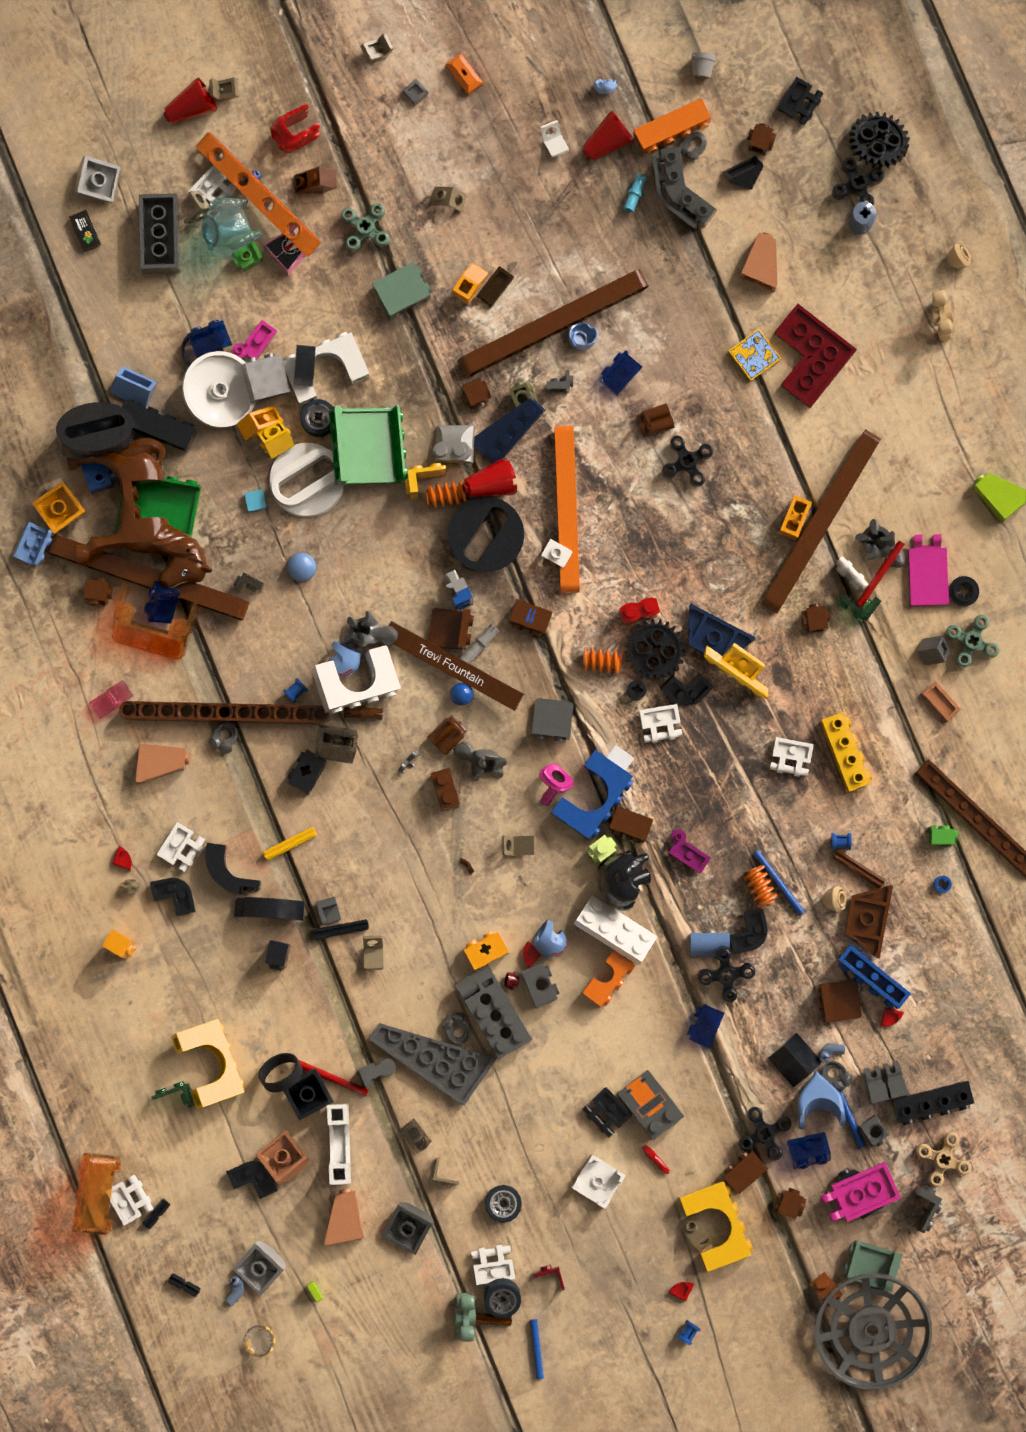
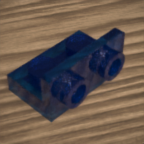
M213 320L208 323V326L203 328L201 326L195 327L188 333L197 358L232 345L223 320Z
M627 350L623 353L619 352L614 357L612 366H606L601 372L600 382L617 396L642 369V366L628 355L629 352Z
M154 581L153 587L149 589V601L145 603L144 612L147 614L149 622L172 623L180 595L179 589L160 588L159 581Z
M703 1004L702 1007L698 1006L694 1015L697 1018L694 1025H690L687 1035H689L688 1040L710 1049L725 1013L706 1004Z
M825 1132L787 1140L793 1169H806L810 1165H823L831 1161V1151Z

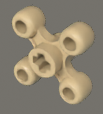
M936 291L932 293L933 309L931 311L934 326L938 325L939 340L946 341L953 338L951 324L953 316L951 306H947L946 292Z
M955 1132L945 1134L943 1138L944 1146L939 1151H934L927 1144H920L916 1148V1155L919 1158L931 1159L935 1164L934 1171L928 1176V1183L932 1187H940L944 1183L943 1175L945 1170L949 1168L955 1169L958 1174L963 1176L971 1172L972 1166L967 1160H956L953 1157V1149L959 1144L960 1140ZM950 1136L954 1137L953 1143L949 1142ZM922 1148H926L927 1153L925 1155L921 1154ZM941 1155L948 1157L946 1164L940 1163ZM963 1164L966 1165L965 1171L961 1170V1166ZM935 1176H938L939 1181L937 1183L933 1182V1178Z

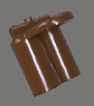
M667 403L644 410L641 414L636 415L639 423L638 428H641L643 436H652L675 428Z
M451 715L449 718L444 719L427 738L446 756L464 738L467 730L461 725V721H457Z

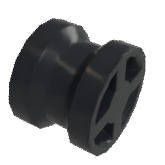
M640 680L632 681L627 688L628 697L634 701L641 700L647 691L646 685Z

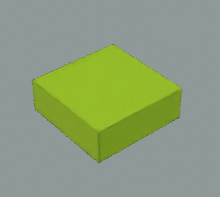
M315 1281L307 1284L316 1302L323 1299L324 1296Z

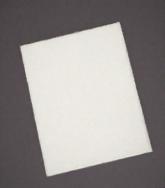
M617 745L607 756L608 759L625 771L634 760V757Z

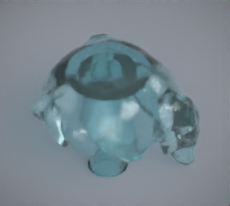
M218 197L210 203L209 210L201 224V236L210 255L221 259H231L235 256V251L248 245L251 241L262 237L261 231L251 230L242 209L248 204L247 199Z

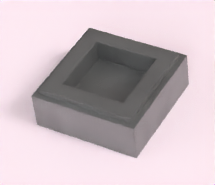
M417 79L402 90V93L414 106L429 94Z

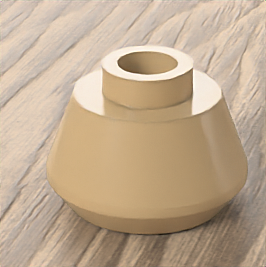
M955 244L948 253L947 261L951 267L956 269L970 266L971 256L962 244Z
M835 886L825 892L822 901L827 909L841 912L846 907L847 897L845 891L840 886Z

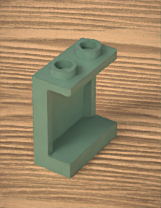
M413 262L372 283L373 289L390 320L396 318L398 313L425 299L427 301L430 299L431 288L427 282H423L421 279L423 274L419 266L415 267Z
M855 1240L854 1244L851 1243L848 1254L851 1255L849 1263L846 1262L843 1268L844 1278L849 1279L853 1276L869 1273L886 1274L896 1278L902 1254ZM877 1278L869 1279L870 1286L892 1293L894 1282Z

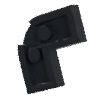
M700 673L687 686L672 674L660 687L671 700L680 706L696 705L714 688Z
M166 878L150 882L154 901L173 897L176 916L196 912L191 888L185 881L178 878Z
M763 908L744 912L748 931L730 935L733 954L757 949L764 943L768 929Z
M250 1161L226 1171L234 1189L252 1181L260 1199L278 1191L271 1174L262 1163Z

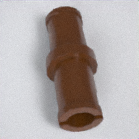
M365 705L353 709L344 707V712H352L344 713V718H358L361 721H365V719H383V708H367Z

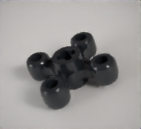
M848 157L844 159L841 167L843 172L848 174L849 181L846 184H836L832 189V196L836 200H842L848 193L858 195L859 203L868 201L874 205V197L868 193L867 186L881 183L884 179V171L880 168H874L869 174L864 175L857 171V162L854 158Z
M679 435L673 436L670 440V447L677 452L678 460L672 464H665L662 468V476L666 479H672L679 471H686L690 476L691 485L701 487L705 482V476L698 471L697 462L702 459L707 460L711 458L713 447L709 444H702L697 451L690 452L685 448L683 437ZM679 441L681 445L676 446L674 442ZM707 449L709 453L704 454L702 450ZM686 458H690V463H689V465L684 464L685 461H682V460H686ZM671 469L672 473L668 474L666 470ZM699 477L701 481L696 482L694 478Z
M722 945L716 950V957L720 961L719 968L716 970H700L698 980L702 985H709L713 981L721 982L724 986L722 997L726 1002L731 1003L737 998V991L733 986L735 979L739 977L751 979L754 977L756 970L751 963H744L739 967L732 966L730 964L731 950L728 946Z
M751 1107L747 1112V1116L755 1124L756 1129L752 1135L742 1136L738 1140L739 1148L743 1151H749L756 1143H763L767 1148L769 1159L779 1160L783 1152L776 1145L774 1136L780 1131H788L792 1126L791 1120L787 1116H781L774 1124L770 1125L764 1122L763 1112L759 1107ZM757 1111L758 1117L753 1118L752 1112ZM782 1120L787 1122V1126L784 1128L781 1126ZM767 1128V1132L770 1133L769 1137H765V1139H763V1135L760 1134V1131ZM744 1140L749 1141V1145L747 1147L743 1146ZM773 1149H776L778 1151V1154L775 1157L771 1154Z

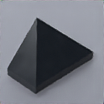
M753 156L722 173L730 183L752 190L764 166L756 156Z

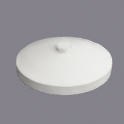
M215 351L204 354L191 363L183 377L182 396L188 411L194 418L210 427L226 428L236 425L247 414L251 413L256 402L250 403L240 367L246 363L234 354Z

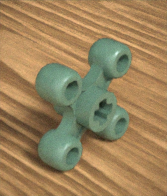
M373 204L369 215L362 218L358 217L352 208L342 210V221L346 224H352L356 228L355 234L346 240L345 245L348 251H358L364 238H372L380 248H384L389 244V235L375 228L376 221L385 215V208L382 204ZM378 209V210H380L381 212H380V213H375L374 211ZM347 214H351V215H352V216L349 217V218L346 217ZM363 225H367L368 230L364 231ZM385 238V241L381 242L379 239ZM355 242L356 245L351 246L350 243Z
M978 615L975 617L971 632H963L957 625L947 627L945 631L946 637L949 640H958L963 644V651L958 654L955 660L958 667H968L971 664V655L974 651L983 652L987 658H994L999 654L997 644L986 643L981 637L982 631L989 625V620L986 616ZM978 620H982L984 625H979ZM954 630L956 635H952L950 631ZM970 637L972 640H976L974 645L972 643L969 644ZM989 648H992L994 653H990ZM962 657L966 659V663L961 662Z
M457 1293L455 1295V1337L462 1342L474 1340V1327L472 1326H475L476 1322L474 1296L468 1293Z

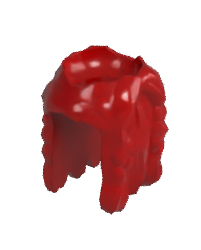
M307 104L301 105L299 108L291 110L282 116H278L270 127L272 139L279 144V148L285 154L299 150L311 141L316 140L320 135V123H316L296 135H293L287 129V127L308 117L307 113L309 111L307 109H309V106Z

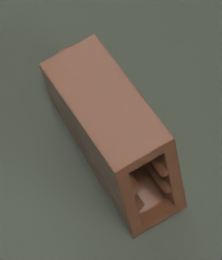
M758 233L740 278L775 292L778 285L776 239H773V236L768 233Z
M139 744L135 782L143 784L184 770L186 764L189 765L190 753H187L186 748Z
M351 1188L339 1190L340 1194L335 1195L324 1241L325 1246L364 1238L356 1192H351Z

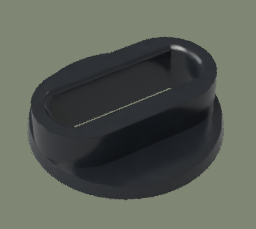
M93 402L74 407L59 419L56 426L60 451L69 459L79 460L123 449L129 446L134 439L133 419L128 411L112 403Z
M477 497L462 504L453 514L448 527V542L454 556L463 567L470 571L492 572L506 567L518 556L524 542V527L519 514L507 502L495 497ZM494 510L503 512L507 520L481 560L477 562L469 560L465 552L490 513Z

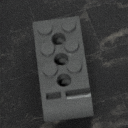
M488 964L454 984L498 1059L532 1040ZM483 994L490 995L491 1003L488 1005L482 1004L480 997ZM492 1011H499L501 1013L499 1021L494 1022L491 1020L490 1014ZM504 1027L511 1030V1036L506 1039L500 1035V1030Z

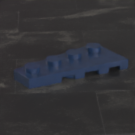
M529 398L474 436V447L491 463L505 458L546 410L534 398Z

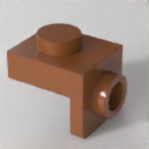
M823 1272L810 1283V1286L824 1300L830 1291L836 1287V1284ZM839 1290L833 1297L840 1300L843 1294Z

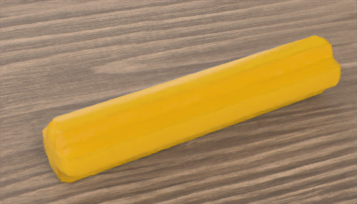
M310 827L265 850L263 855L269 861L316 837L317 833L313 827Z

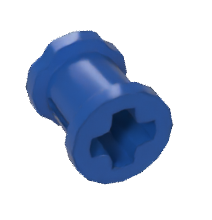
M298 678L295 679V683L287 690H283L293 703L296 702V699L302 693L308 691Z
M831 833V850H835V848L851 850V833H847V835Z
M686 1320V1325L676 1337L691 1346L692 1339L701 1329Z

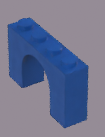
M597 750L590 756L584 768L605 783L608 792L605 804L597 810L584 811L562 797L551 812V815L587 840L597 836L601 830L598 828L602 821L606 823L612 814L609 810L612 806H618L622 800L620 795L623 790L628 791L634 783L631 781L633 776Z

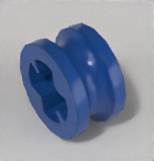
M939 876L934 880L936 891L946 893L951 889L952 883L947 876ZM940 879L948 883V886H945L947 887L945 890L942 887L938 888L937 883H940Z

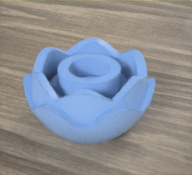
M598 79L594 83V88L599 94H611L617 88L616 80L607 79L603 81Z

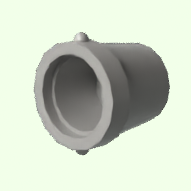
M703 52L692 53V77L710 79L716 56Z

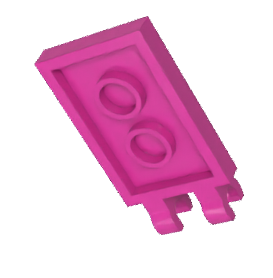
M933 534L932 545H922V535H914V548L908 549L910 606L949 605L947 548H941L942 536L941 534Z
M885 1162L832 1184L833 1191L820 1196L824 1204L832 1200L836 1203L838 1210L828 1214L832 1222L842 1217H845L848 1222L901 1198Z

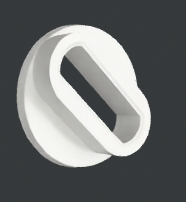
M299 443L276 458L271 467L269 485L273 498L283 510L294 516L310 518L328 512L337 504L343 494L345 485H335L334 470L290 498H286L280 493L281 485L319 461L327 459L333 464L331 450L315 443Z

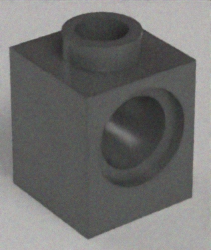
M876 1115L858 1125L871 1146L876 1144L878 1147L887 1141L886 1137L889 1134ZM874 1126L879 1129V1135L876 1138L870 1135V1129Z

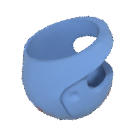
M334 640L332 647L336 651V656L334 658L329 657L328 661H334L339 676L346 677L354 674L360 665L361 652L349 645Z
M546 920L538 930L533 946L542 956L556 958L565 951L567 938L562 930L555 934L553 922Z

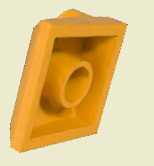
M64 481L32 503L54 534L72 522L79 520L86 513L82 504Z

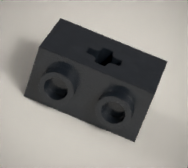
M306 749L305 753L301 752L296 762L299 764L296 769H291L287 779H289V785L309 795L328 761ZM310 767V775L306 774L303 776L302 768Z
M273 940L269 941L265 963L269 965L270 969L281 971L282 967H287L291 945Z

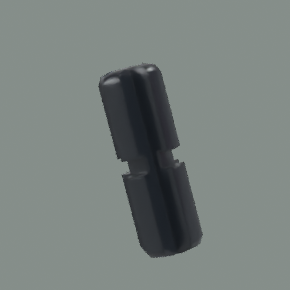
M164 1198L161 1199L153 1209L154 1211L145 1218L142 1224L147 1229H151L159 1220V1216H162L170 1207V1203Z
M174 1273L168 1279L169 1284L178 1289L182 1288L184 1292L193 1297H197L201 1290L200 1287L189 1281L186 1282L185 1279Z

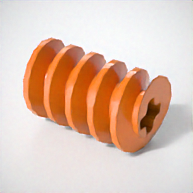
M459 481L458 487H456L454 482H451L450 488L447 483H444L442 489L439 483L436 484L435 489L429 484L426 490L428 509H430L431 503L437 508L439 502L442 507H445L446 501H448L450 507L453 506L454 501H456L458 506H460L461 500L464 503L466 502L465 494L462 490V481Z
M584 647L582 666H584L586 672L589 667L592 668V672H595L597 667H599L600 673H603L606 668L608 674L614 669L615 675H618L621 669L622 652L618 656L617 651H614L611 656L609 650H606L603 655L602 649H599L597 654H595L594 648H591L588 653L587 648Z
M764 865L743 873L747 874L743 880L750 881L747 884V888H753L750 895H757L753 902H760L756 906L757 909L775 902L773 899L777 896V894L770 893L774 887H767L771 880H764L768 875L767 872L761 873Z

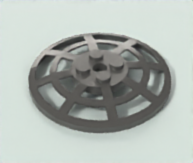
M861 1274L841 1282L825 1297L816 1315L814 1339L822 1362L835 1377L856 1388L878 1390L893 1387L905 1381L920 1368L931 1346L932 1323L924 1301L910 1285L886 1274ZM869 1279H884L894 1282L901 1287L893 1295L884 1290L870 1289ZM858 1280L862 1281V1290L851 1294L843 1302L833 1297L846 1285ZM907 1292L918 1302L924 1319H912L908 1308L900 1300ZM871 1295L884 1296L889 1298V1300L882 1308L872 1305ZM863 1296L864 1307L854 1311L847 1306L854 1299ZM829 1303L837 1308L832 1319L831 1331L820 1334L821 1317L826 1305ZM896 1304L903 1311L906 1320L894 1321L889 1312ZM843 1312L850 1317L848 1328L837 1330L838 1319ZM869 1325H876L877 1331L870 1334L867 1332ZM913 1327H925L924 1343L919 1355L915 1357L907 1350L912 1341ZM907 1328L903 1345L894 1340L896 1329ZM850 1336L854 1345L849 1353H846L842 1348L838 1338ZM833 1340L836 1350L844 1358L838 1369L827 1358L821 1342ZM889 1346L897 1352L889 1359L880 1361L879 1352ZM860 1350L871 1353L873 1363L856 1360L855 1357ZM902 1356L911 1363L899 1375L890 1379H883L882 1368L894 1364ZM850 1364L862 1369H874L876 1381L857 1380L845 1375V1372Z

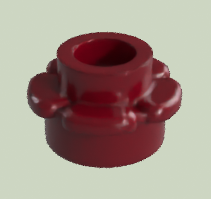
M515 971L513 973L507 972L504 980V986L513 990L519 985V976L516 975Z

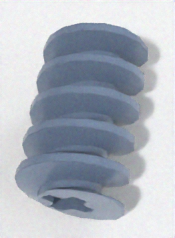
M860 202L854 207L849 220V227L853 232L865 234L871 229L877 215L875 207L869 202Z

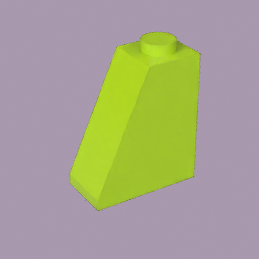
M989 473L984 476L982 474L974 481L976 485L973 487V490L1002 523L1026 503V489Z

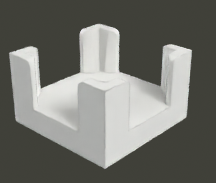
M592 1154L571 1188L605 1209L626 1175Z

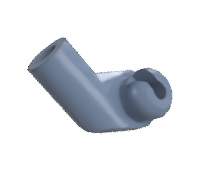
M827 1043L819 1050L818 1057L820 1061H829V1058L834 1053L845 1054V1045Z
M238 1276L231 1277L229 1281L232 1293L225 1300L231 1306L244 1294L243 1280Z

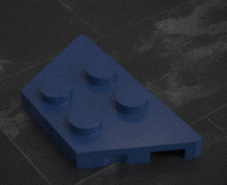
M690 604L689 647L704 654V650L708 646L723 656L733 643L744 649L755 640L756 637Z

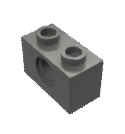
M541 963L521 972L536 1008L558 999L556 995L560 993L556 984H552L549 979L552 974L548 965L544 967V964ZM539 979L545 980L547 983L546 989L538 990L536 988V981Z

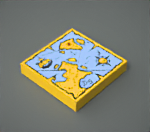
M757 329L728 350V353L750 382L781 360V357L760 329Z

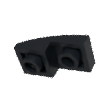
M296 345L294 385L313 386L316 346Z

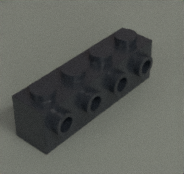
M132 399L130 402L124 401L122 408L128 411L133 419V431L187 453L189 452L197 433L196 429L193 428V424L187 421H183V423L176 421L177 418L170 414L161 415L153 407L144 408L138 401Z
M962 1081L891 1100L898 1123L902 1122L903 1125L914 1123V1119L920 1117L921 1120L933 1118L932 1114L939 1112L940 1116L952 1113L951 1109L959 1108V1111L970 1109V1104H974L969 1081Z

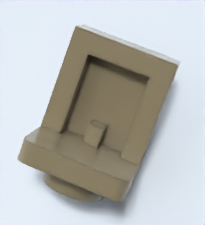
M386 33L382 34L378 39L365 42L360 46L368 63L387 58L393 50L392 42Z
M232 77L220 81L209 79L210 86L208 91L211 98L221 102L239 97L237 78Z

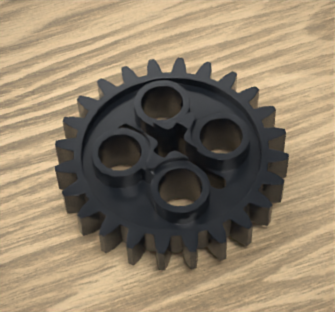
M878 111L875 116L871 112H869L867 117L863 114L861 119L857 118L855 124L851 127L848 143H851L850 150H855L854 156L860 155L858 161L866 160L865 165H868L869 162L872 163V168L876 164L879 165L880 169H882L884 164L887 168L891 164L896 166L897 162H901L903 157L906 156L909 148L908 142L910 138L906 137L908 131H903L905 125H898L899 119L893 121V115L889 118L886 117V112L882 116H880Z
M654 619L651 620V624H648L645 620L644 627L637 624L638 631L632 629L631 633L634 636H627V639L631 642L624 645L629 648V650L624 651V654L630 655L626 662L632 661L629 668L636 667L635 674L642 672V679L649 675V681H651L653 676L659 681L661 675L665 680L667 679V673L674 675L673 669L677 671L680 669L677 663H684L680 657L686 656L685 653L681 652V650L686 649V646L681 645L685 639L678 638L681 631L675 633L676 626L669 628V622L662 625V619L659 620L658 624H655ZM655 632H659L662 634L663 639L655 641L652 635ZM645 636L649 637L652 645L655 648H660L658 653L665 660L666 664H663L661 662L656 652H651L652 646L645 639ZM639 643H644L647 646L645 652L637 650ZM671 648L674 655L667 657L664 655L663 650ZM656 659L658 666L655 668L650 667L648 660Z

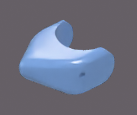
M815 1072L798 1098L797 1120L799 1129H804V1119L806 1116L817 1110L831 1112L837 1117L839 1125L845 1126L844 1104L840 1093L823 1076Z

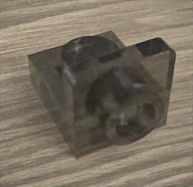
M244 572L242 576H237L233 584L235 586L234 590L237 593L241 591L244 584H246L245 588L254 593L256 591L262 592L265 587L263 582Z
M414 1118L399 1130L416 1153L425 1150L429 1143L432 1142Z

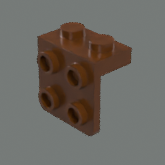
M434 608L432 610L428 641L443 648L465 650L466 645L470 646L471 634H468V628L473 626L474 615H470L471 610L463 609V611Z
M855 980L818 984L819 988H816L817 999L821 1001L819 1016L820 1019H823V1023L858 1019L862 1016L858 985Z

